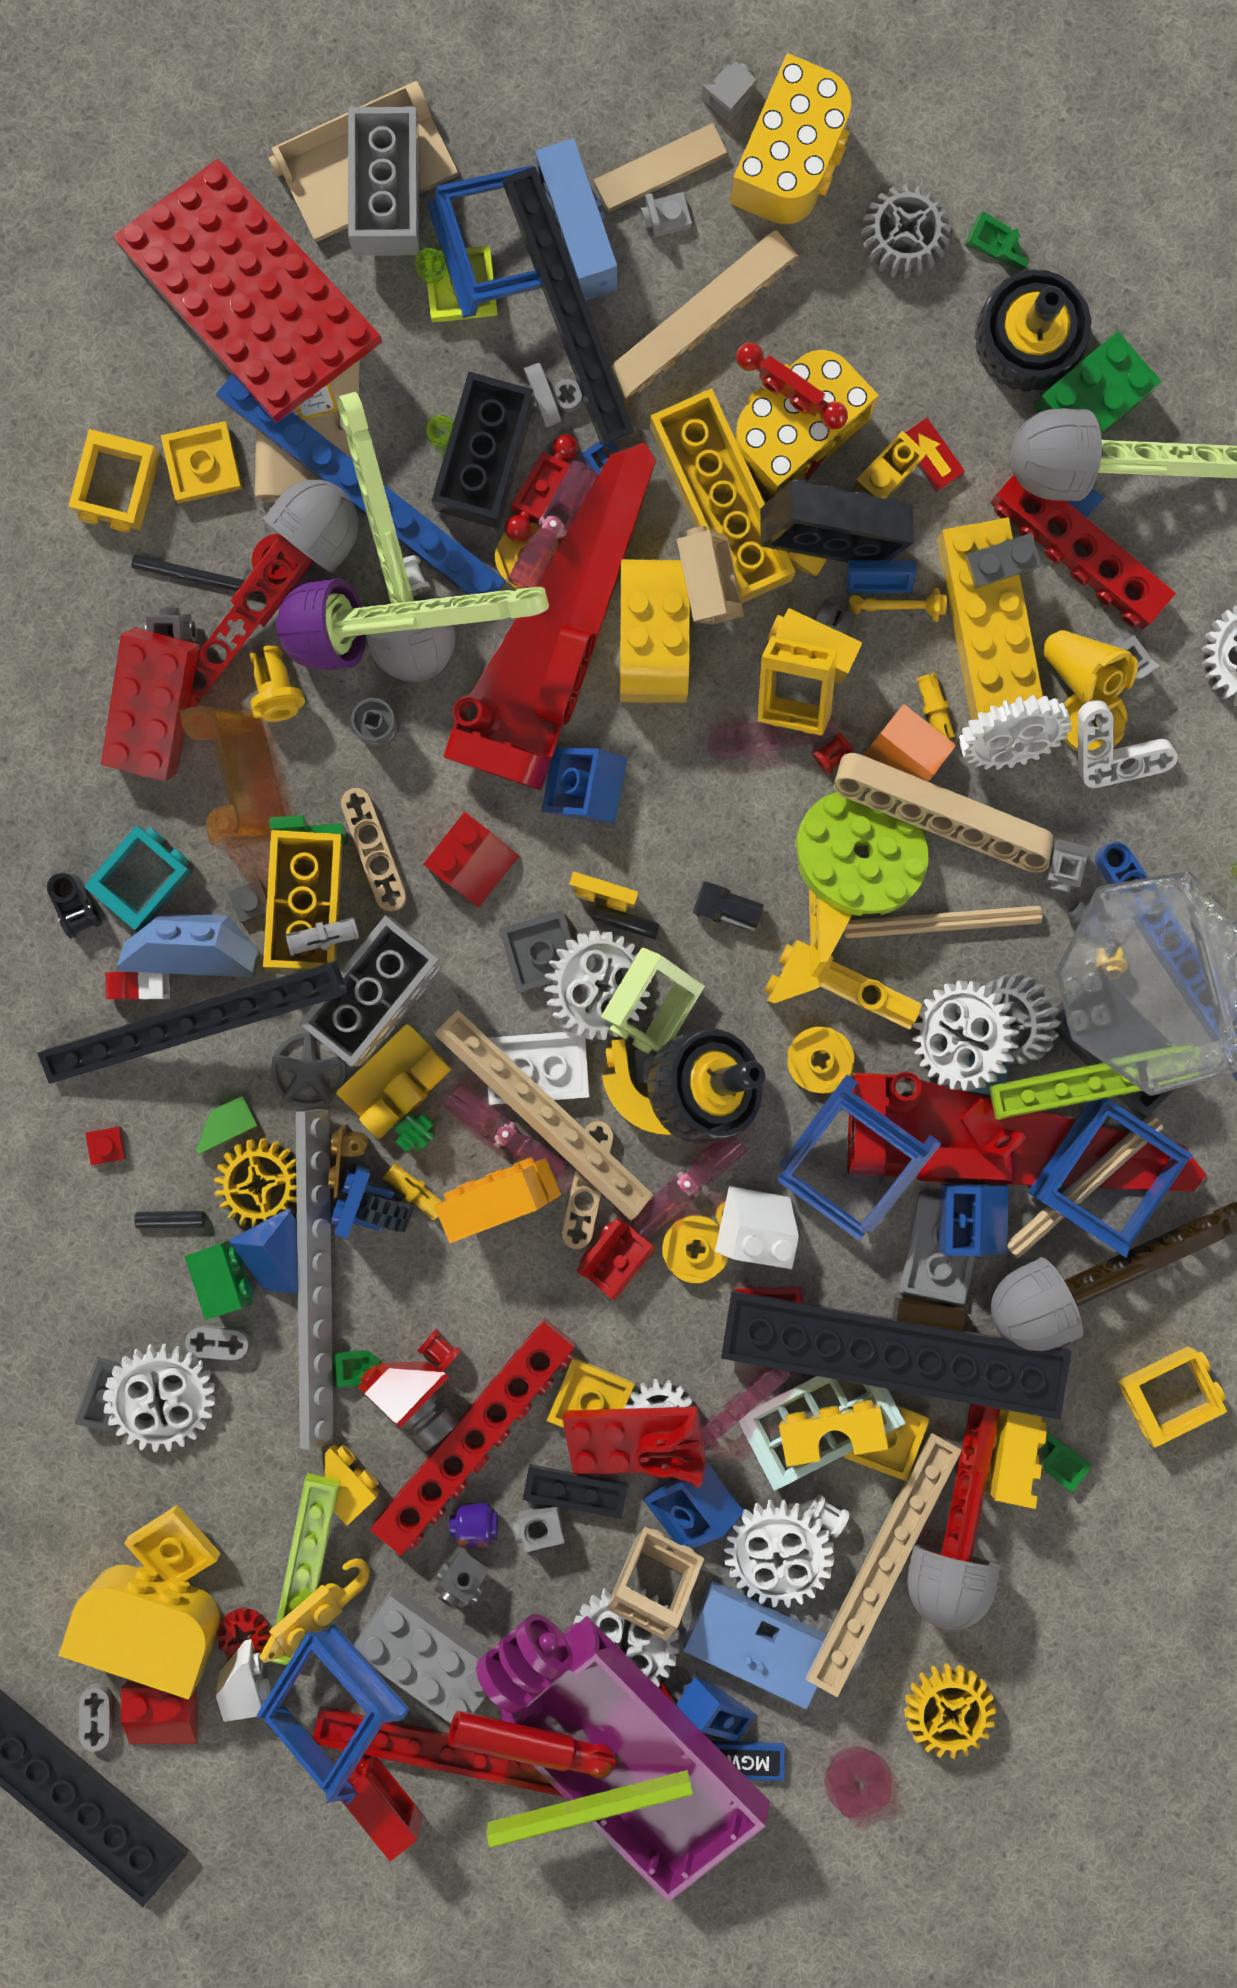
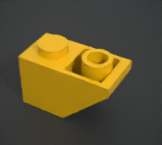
M901 431L856 479L852 490L854 492H866L870 496L877 498H890L927 453L906 433Z
M796 940L793 946L787 944L778 961L784 964L781 969L782 973L780 977L772 974L764 990L765 993L769 994L766 1001L774 1004L819 988L834 957L830 956L818 977H812L810 946L799 940Z
M334 1442L325 1453V1477L340 1480L334 1513L347 1526L377 1498L380 1492L377 1488L379 1482L366 1469L362 1472L356 1467L352 1471L349 1466L356 1460V1457L345 1445L339 1448Z

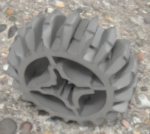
M907 183L903 185L901 193L894 186L889 189L888 196L881 192L877 196V203L872 202L869 204L867 209L869 214L864 215L862 224L865 227L861 229L860 237L866 240L862 246L863 251H872L869 256L870 263L876 262L878 259L881 260L878 267L879 272L885 270L887 265L892 267L890 271L891 278L896 276L898 269L902 270L904 279L909 278L911 269H913L917 277L922 275L924 268L929 271L932 270L935 266V260H942L944 256L943 250L947 249L950 243L947 236L950 235L951 225L945 224L949 219V212H940L943 207L942 200L935 203L931 202L934 196L932 191L927 193L926 196L921 195L922 190L920 186L916 187L914 193L909 192ZM902 209L912 210L916 213L909 214ZM886 216L892 232L889 233L888 239L884 241L880 232V222ZM927 222L932 233V241L928 246L924 244V237L920 232ZM913 228L912 233L910 234V232H908L907 230H911ZM903 248L909 253H901L896 251V249Z
M1007 974L1000 976L999 979L991 980L987 984V986L992 987L991 994L1001 993L1003 996L999 1004L1011 1005L1010 1009L1005 1013L1006 1016L1012 1015V1017L1017 1018L1016 1021L1010 1024V1029L1018 1030L1019 1034L1011 1036L1010 1041L1016 1043L1018 1048L1008 1050V1053L1014 1058L1013 1062L1007 1061L1008 1065H1025L1033 1060L1041 1059L1045 1052L1050 1051L1054 1047L1052 1041L1060 1036L1053 1029L1061 1023L1054 1018V1014L1060 1008L1052 1007L1050 1003L1054 996L1050 994L1045 995L1046 985H1036L1035 978H1025L1024 974ZM987 1020L983 1023L982 1027L985 1036L989 1032ZM1032 1027L1031 1035H1030L1028 1041L1026 1042V1037L1029 1036V1031H1030V1028Z

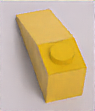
M809 889L811 976L818 977L852 915L829 906Z

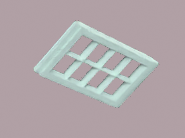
M814 1376L736 1418L775 1491L852 1452L853 1446L850 1438L837 1444L831 1431H829L824 1436L830 1448L821 1453V1461L796 1465L785 1471L774 1450L775 1447L782 1444V1439L779 1437L770 1442L759 1421L760 1418L778 1410L783 1421H785V1415L788 1414L785 1405L803 1396L813 1415H819V1408L811 1392L830 1383L841 1404L839 1411L852 1409L853 1403L870 1398L874 1405L880 1404L887 1434L905 1424L888 1389L864 1385L867 1393L848 1402L837 1379Z

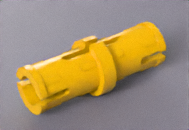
M937 673L917 678L916 682L918 683L924 703V708H922L923 715H927L929 723L948 739L954 738L955 733L953 732L947 712L949 704L948 701L943 699Z
M395 1162L382 1179L404 1195V1201L412 1202L434 1221L438 1217L434 1205L442 1202V1200L424 1186L426 1183L423 1180L417 1181Z

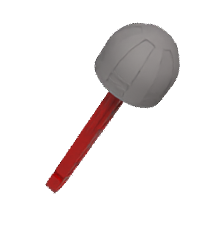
M307 480L296 483L284 491L275 501V504L270 507L269 512L264 515L263 519L280 535L232 597L230 602L234 606L198 652L195 671L205 675L206 685L200 690L192 688L187 718L201 700L198 698L206 695L259 624L262 627L266 626L315 561L324 569L334 574L336 569L342 564V561L347 558L357 538L358 516L354 503L338 486L324 480ZM280 552L289 561L298 564L295 570L292 569L288 562L277 557ZM274 564L283 566L287 571V578L281 584H275L268 578V569ZM259 591L266 596L267 604L263 610L256 611L249 607L247 598L251 592ZM241 619L244 622L242 628L246 632L244 635L237 633L231 642L237 644L235 649H232L227 641L217 638V635L221 632L226 637L232 628L228 624L229 620L236 622ZM211 645H220L225 649L226 659L224 662L217 664L209 660L207 650Z
M970 1403L943 1548L914 1544L912 1548L911 1561L908 1567V1591L915 1609L925 1620L940 1628L963 1629L977 1623L989 1610L997 1590L996 1585L1001 1566L972 1555L1000 1409Z

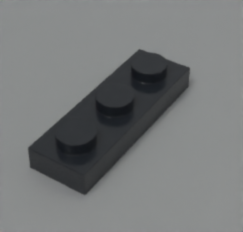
M529 1464L522 1500L622 1519L628 1483L584 1474H573V1472Z

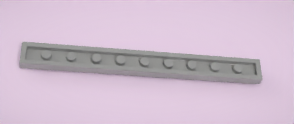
M324 1109L296 1111L300 1449L306 1450L333 1444L330 1188H328L330 1124L329 1110Z

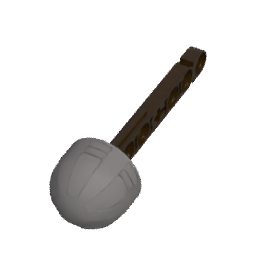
M1237 1202L1223 1206L1213 1211L1212 1214L1204 1215L1128 1251L1127 1257L1119 1254L1065 1280L1045 1258L1036 1259L1034 1262L1019 1267L1000 1282L992 1297L991 1314L998 1333L1002 1338L1013 1341L1022 1348L1034 1351L1062 1348L1064 1345L1081 1339L1083 1336V1325L1078 1306L1223 1240L1230 1233L1232 1235L1237 1233Z

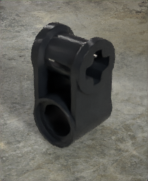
M57 873L50 877L47 882V892L57 912L60 925L70 939L75 938L78 932L93 925L95 927L102 925L97 908L90 899L80 877L69 873ZM65 879L70 880L73 887L71 894L67 897L60 893V884Z

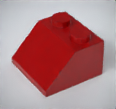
M464 811L423 865L479 908L518 859L519 855Z
M128 1679L121 1688V1723L129 1744H197V1687L188 1700Z

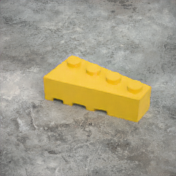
M1000 1409L985 1487L995 1501L1036 1509L1038 1496L1031 1495L1032 1484L1035 1479H1040L1042 1465H1039L1037 1449L1045 1444L1047 1435L1046 1422L1042 1420V1416Z

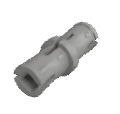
M354 917L326 925L320 922L316 923L314 928L285 934L291 956L317 948H322L323 951L329 949V945L359 939Z

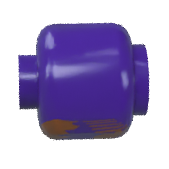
M462 1503L458 1506L456 1515H450L449 1535L456 1536L458 1546L462 1548H486L491 1544L492 1539H497L498 1513L492 1512V1508L488 1503Z

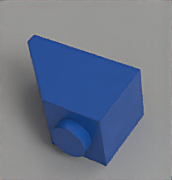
M694 1678L686 1686L683 1696L676 1704L701 1732L735 1742L739 1741L757 1715L713 1683L699 1678Z

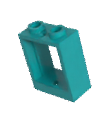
M136 825L84 885L89 892L136 931H140L151 922L194 872L187 866L190 859L176 848L172 852L162 844L165 838L151 826L145 830ZM143 841L172 866L175 871L139 912L105 882L138 843Z

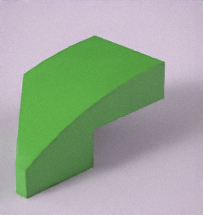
M243 1096L210 1111L199 1143L195 1149L197 1155L257 1126Z

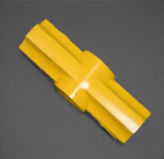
M834 961L831 962L820 985L821 988L858 1005L861 1009L877 1014L908 1030L915 1023L922 1006L921 1003L884 986L881 982L865 977ZM868 985L873 986L878 991V1000L872 1005L864 1002L862 998V992Z

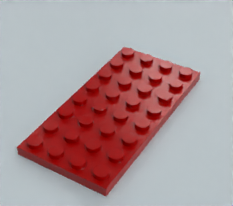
M218 158L113 235L120 249L275 423H278L382 343L381 335Z

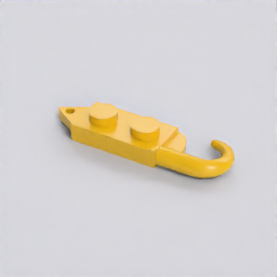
M357 1558L349 1560L342 1566L344 1571L353 1567L359 1569V1574L344 1589L334 1583L325 1586L322 1584L269 1631L271 1636L260 1655V1659L266 1663L286 1655L288 1658L292 1657L307 1633L321 1631L343 1612L341 1609L367 1585L370 1577L368 1563L363 1559Z

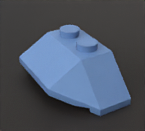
M163 912L124 943L117 969L118 971L253 978L258 958V949L230 916Z

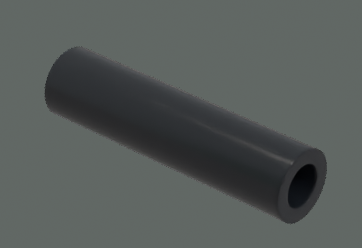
M597 904L592 917L593 921L652 939H656L660 926L659 923Z
M204 1211L136 1212L135 1228L204 1227V1221H202Z

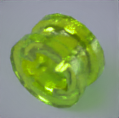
M430 247L420 250L416 255L415 268L417 275L422 281L429 284L437 283L444 277L446 265L440 251ZM428 259H432L435 264V271L428 272L427 268L422 269L426 266L425 261Z
M437 415L428 421L426 433L430 443L435 447L447 448L450 435L448 437L442 435L437 439L434 437L436 432L433 429L435 426L441 428L445 424L449 426L447 431L451 434L454 423L451 418L445 415Z

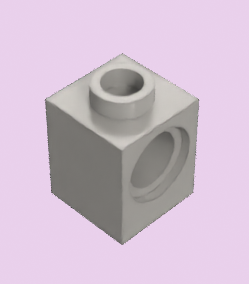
M546 1505L518 1513V1522L513 1523L516 1542H523L525 1553L565 1543V1531L559 1507ZM535 1521H540L547 1526V1531L543 1534H535L530 1530L529 1525Z

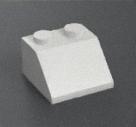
M729 1186L715 1252L734 1260L792 1269L799 1234L790 1197Z

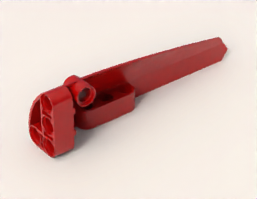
M645 442L609 456L568 528L566 535L561 540L535 587H543L545 589L549 608L534 616L516 618L470 694L456 701L453 707L455 723L444 750V758L542 791L563 725H567L573 715L621 570V559L625 558L656 464V459ZM477 706L478 715L474 720L468 721V711L472 707Z
M908 1071L900 1072L899 1074L853 1073L852 1077L857 1081L856 1086L852 1090V1093L921 1143H924L930 1135L941 1142V1145L916 1177L919 1181L1032 1186L1075 1122V1119L1043 1111L999 1119L1004 1129L1022 1132L1026 1136V1139L1014 1151L1002 1159L982 1154L960 1120L961 1116L981 1098L986 1099L993 1109L991 1098L961 1090H952L950 1087L923 1081L917 1075ZM901 1082L908 1084L912 1090V1095L909 1097L901 1096L896 1090V1084ZM849 1113L848 1175L898 1177L911 1158ZM1100 1126L1060 1187L1072 1185L1129 1132ZM1012 1139L1001 1142L997 1148L1007 1146ZM1148 1142L1098 1188L1149 1190L1171 1157ZM1177 1144L1189 1152L1186 1146ZM1193 1157L1187 1161L1168 1191L1194 1192L1207 1176Z

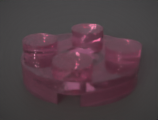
M852 1746L839 1751L832 1758L825 1773V1789L829 1800L834 1807L840 1810L842 1815L848 1818L866 1817L878 1812L891 1800L892 1776L882 1756L865 1747ZM858 1773L861 1778L867 1777L868 1781L863 1783L864 1788L860 1790L856 1786L850 1787L849 1783L853 1782V1775Z

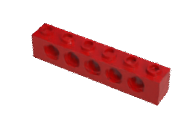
M1014 474L990 502L995 506L993 510L999 518L1009 517V521L1012 520L1020 527L1019 533L1022 536L1032 533L1034 542L1037 541L1046 549L1044 553L1052 562L1056 564L1062 562L1071 570V577L1077 583L1083 586L1086 584L1097 591L1095 594L1096 598L1107 607L1112 605L1123 613L1121 615L1122 620L1132 628L1140 627L1143 630L1149 626L1176 594V592L1067 501L1044 499L1033 495L1018 483ZM1022 502H1031L1036 508V514L1026 513L1022 508ZM1048 523L1059 525L1062 532L1061 535L1055 536L1051 534L1048 530ZM1081 544L1087 551V557L1076 555L1073 545ZM1099 565H1105L1111 569V579L1104 578L1100 574ZM1126 586L1136 590L1138 594L1137 600H1131L1126 596Z

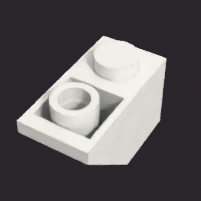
M252 1639L245 1640L219 1673L216 1699L224 1722L256 1717L271 1692L268 1678L263 1679L262 1676L263 1661L260 1659L261 1654L260 1652L255 1653Z

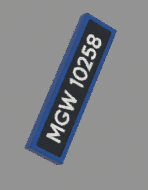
M711 1741L747 1779L784 1780V1743Z

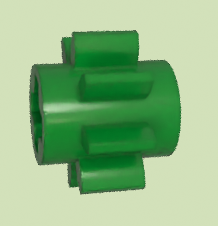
M411 1112L395 1128V1131L400 1135L395 1143L406 1153L411 1148L419 1153L435 1137V1134L430 1130L435 1123L424 1112L419 1117H416Z

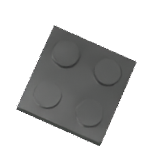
M558 911L499 928L517 993L553 983L552 980L545 977V974L555 973V968L549 964V961H560L561 958L556 950L564 949L568 951L566 940H572L564 911Z

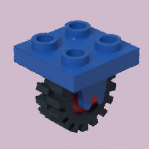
M357 1162L355 1170L348 1168L342 1185V1191L346 1192L344 1201L337 1200L330 1224L335 1225L334 1235L347 1239L352 1224L377 1231H382L384 1227L392 1231L406 1232L415 1206L394 1196L393 1190L368 1182L370 1166Z

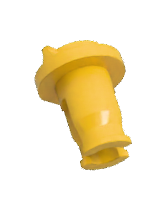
M264 646L265 658H259L255 653H250L249 655L250 661L254 664V677L258 694L250 701L253 717H262L265 721L269 722L287 720L295 716L299 712L298 710L305 704L303 691L299 688L291 687L286 666L281 659L283 656L282 649L278 646Z

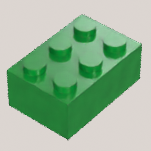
M1117 331L1041 395L1034 408L1038 413L1049 409L1062 408L1089 410L1097 418L1102 436L1152 394L1162 381L1121 333Z

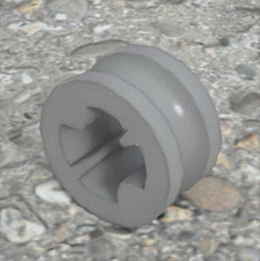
M565 379L554 386L552 394L557 409L570 413L580 407L582 394L578 383L574 380ZM567 389V392L570 389L574 390V402L568 404V400H566L565 403H562L560 401L562 398L561 390Z

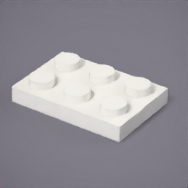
M572 1032L489 1037L504 1054L553 1100L590 1097L584 1032L580 1036L574 1035ZM488 1086L489 1105L505 1104L506 1102Z

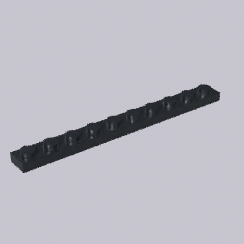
M337 960L53 1046L37 1054L48 1083L51 1084L346 995L348 991Z

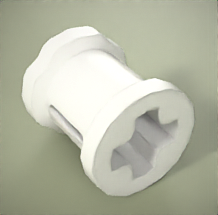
M413 555L403 558L413 597L430 590V584L425 582L418 565L420 563L419 556Z
M821 1494L815 1498L809 1508L812 1511L810 1521L813 1522L821 1519L822 1527L829 1530L830 1536L833 1538H837L841 1534L850 1515L847 1510L843 1509L840 1511L827 1503L825 1497Z

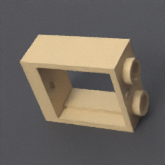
M706 526L687 530V536L677 538L693 621L714 625L744 617L728 536L717 533L716 530H707Z
M644 1527L632 1544L606 1609L667 1641L678 1628L704 1558L696 1554L692 1548L679 1545L667 1539L662 1532ZM641 1552L683 1574L670 1609L627 1587Z

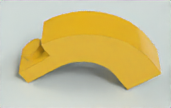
M625 1039L611 1040L612 1047L606 1048L608 1068L615 1067V1073L602 1075L604 1087L610 1101L616 1110L633 1125L651 1133L672 1135L657 1119L649 1098L642 1095L634 1087L630 1079Z

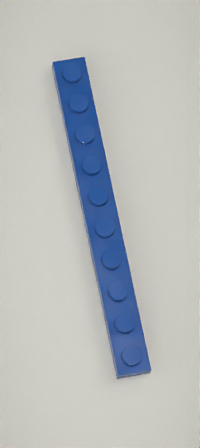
M231 374L216 393L217 398L320 480L328 481L341 488L350 497L355 507L367 516L353 460L293 412L289 413L278 423H275ZM384 485L395 531L400 543L419 556V558L466 595L499 591L505 583L501 576Z

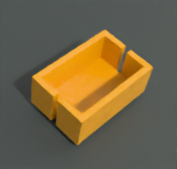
M529 1157L515 1163L511 1167L501 1168L485 1175L483 1178L473 1179L457 1186V1188L444 1193L445 1200L434 1205L449 1243H453L536 1211L561 1196V1192L547 1159L544 1158L535 1162L533 1157Z

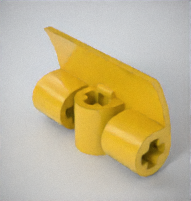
M406 1024L336 1091V1094L360 1116L359 1120L376 1138L381 1139L404 1115L408 1116L428 1097L427 1093L452 1068L409 1024Z

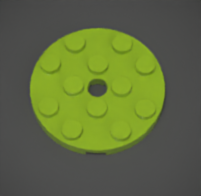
M837 792L821 798L808 810L795 838L794 849H796L799 862L798 870L806 885L823 902L851 915L862 916L863 913H880L883 915L902 907L916 893L925 878L928 868V847L921 828L847 799ZM866 845L869 858L857 856L854 852V847H864Z

